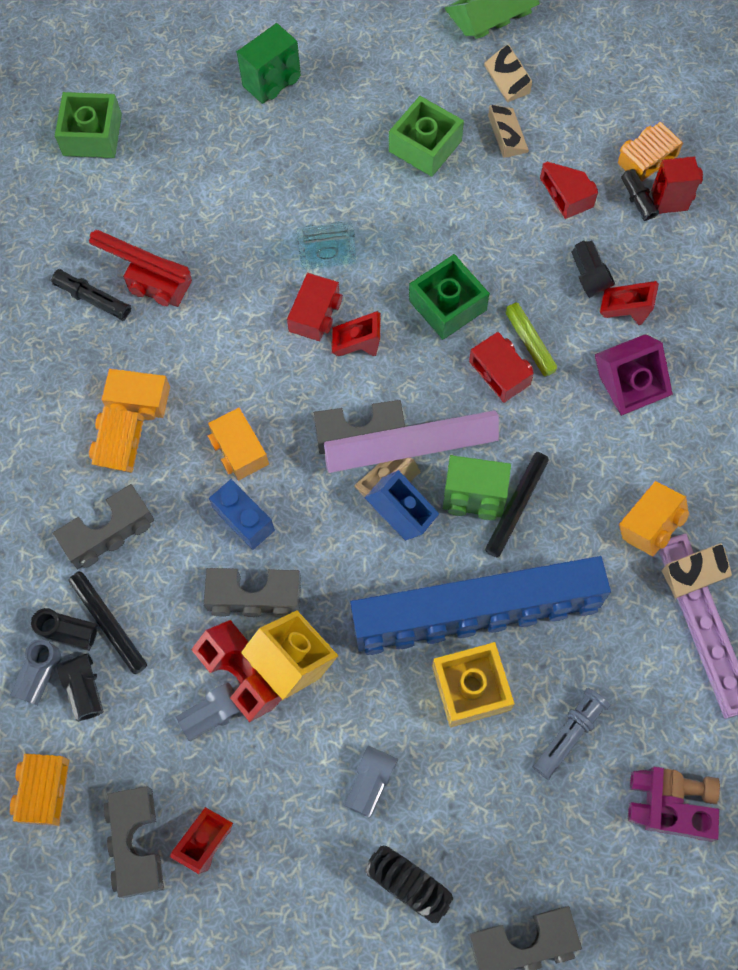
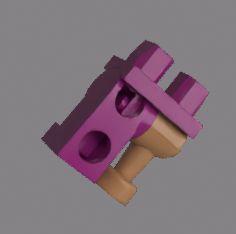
M655 766L649 770L631 772L630 790L647 792L646 804L629 803V822L645 826L647 831L690 837L708 842L718 840L720 809L684 804V795L701 796L704 803L717 804L720 795L719 778L706 776L702 782L683 778V775L674 769H664Z

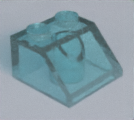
M338 221L332 224L307 225L296 228L302 270L356 264L355 234L351 222Z

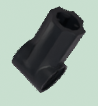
M583 240L577 243L571 253L580 272V276H578L587 296L591 298L614 286L615 282L608 267L603 263L592 240Z
M50 608L38 610L31 618L32 630L40 638L49 642L55 641L90 651L97 636L98 624L59 614ZM49 619H55L54 627L50 631L43 632L42 625Z
M89 653L57 664L59 679L63 688L68 692L73 714L78 722L104 713L95 683L97 674L92 672L91 665L93 660Z

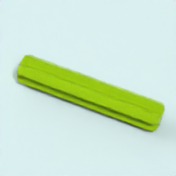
M515 302L507 306L505 311L507 317L542 375L546 377L555 373L557 369L555 361L520 304Z

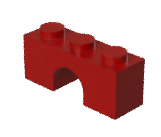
M228 620L205 630L191 650L209 673L217 670H226L238 679L240 686L230 699L246 719L251 722L272 711L282 699L243 656L241 652L249 641L235 624Z

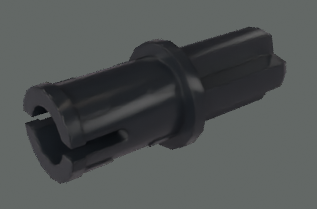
M635 169L625 171L621 179L630 194V202L635 203L643 221L655 218L659 214V210L649 195L650 189L644 186Z

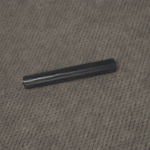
M540 452L534 453L486 546L485 551L489 555L500 557L548 464V456Z
M76 572L68 579V582L133 674L140 673L147 667L146 661L83 572Z

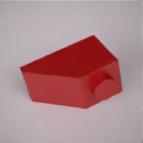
M548 161L543 163L540 179L565 219L594 208L598 189L594 181H590L585 172Z

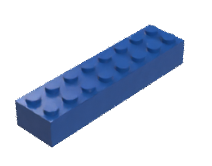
M602 556L352 600L350 604L358 652L365 651L366 655H375L384 651L383 647L396 645V649H407L415 646L414 642L427 640L428 644H435L445 641V636L457 634L458 638L476 635V630L488 628L489 633H495L507 629L506 625L518 623L519 627H528L537 624V619L549 617V621L555 622L568 618L567 614L579 612L580 616L592 615L597 613L598 608H601L611 593Z

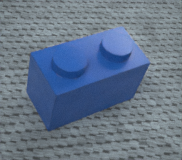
M399 470L382 477L364 497L405 541L422 535L439 515L438 511Z
M232 479L209 497L213 510L252 550L275 531L272 519Z

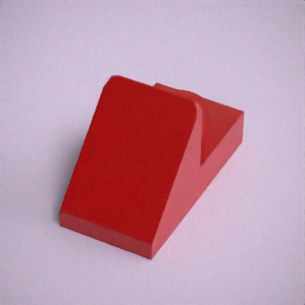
M658 282L638 283L611 287L604 290L600 308L601 315L604 318L631 315L638 325H642L654 309L659 286Z
M376 311L332 327V353L336 356H343L362 349L368 354L376 356L380 342L381 313Z
M205 807L173 849L170 858L197 874L208 871L215 852L230 833L233 823Z

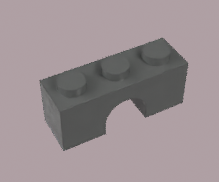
M401 400L373 403L372 420L363 427L349 425L344 418L343 408L313 412L319 454H325L324 442L405 427Z
M132 484L106 499L111 508L112 517L105 527L90 529L78 516L52 532L77 570L81 567L87 568L98 561V556L108 550L115 551L125 543V539L133 534L140 535L146 532L151 526L150 523L155 521Z
M206 568L204 606L207 611H212L211 614L214 616L226 617L230 616V612H242V615L245 617H260L261 613H273L274 617L281 618L296 610L300 611L301 575L299 570L268 569V580L265 587L258 592L248 593L240 588L241 576L238 569Z
M144 786L108 793V803H104V817L106 823L111 825L112 836L107 838V848L109 856L114 857L115 871H111L113 892H117L119 898H127L163 891L164 883L160 856L156 854L139 856L132 846V839L136 830L145 824L156 822L153 789Z
M565 906L533 915L536 925V938L529 947L524 949H518L508 941L503 925L469 933L468 936L477 969L511 970L521 967V970H537L542 968L541 961L554 958L555 964L575 959L574 952L582 950V946L570 907Z

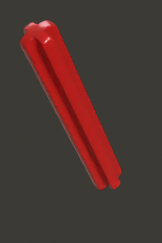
M94 230L89 235L90 245L178 284L185 285L190 279V270L100 230Z

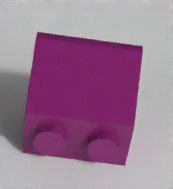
M644 334L594 354L599 377L621 416L673 395L663 342Z

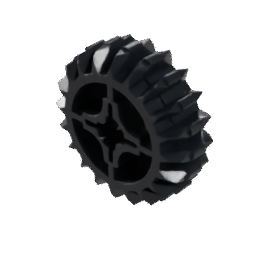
M380 846L376 853L374 852L368 860L369 863L365 868L367 876L431 923H439L441 918L450 909L449 906L453 901L452 893L425 871L390 847Z

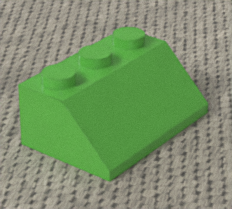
M458 0L444 8L465 36H474L475 39L488 35V29L494 26L501 28L510 24V18L517 16V18L529 15L532 13L531 8L540 3L539 0Z

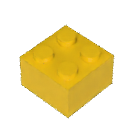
M298 610L260 627L241 652L282 700L318 681L339 656Z
M495 642L433 659L432 669L450 728L512 710L515 703Z

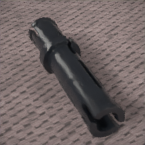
M57 269L52 276V285L69 292L72 298L76 300L82 299L119 318L121 321H125L131 312L130 304H126L91 286L84 278H76L62 269Z

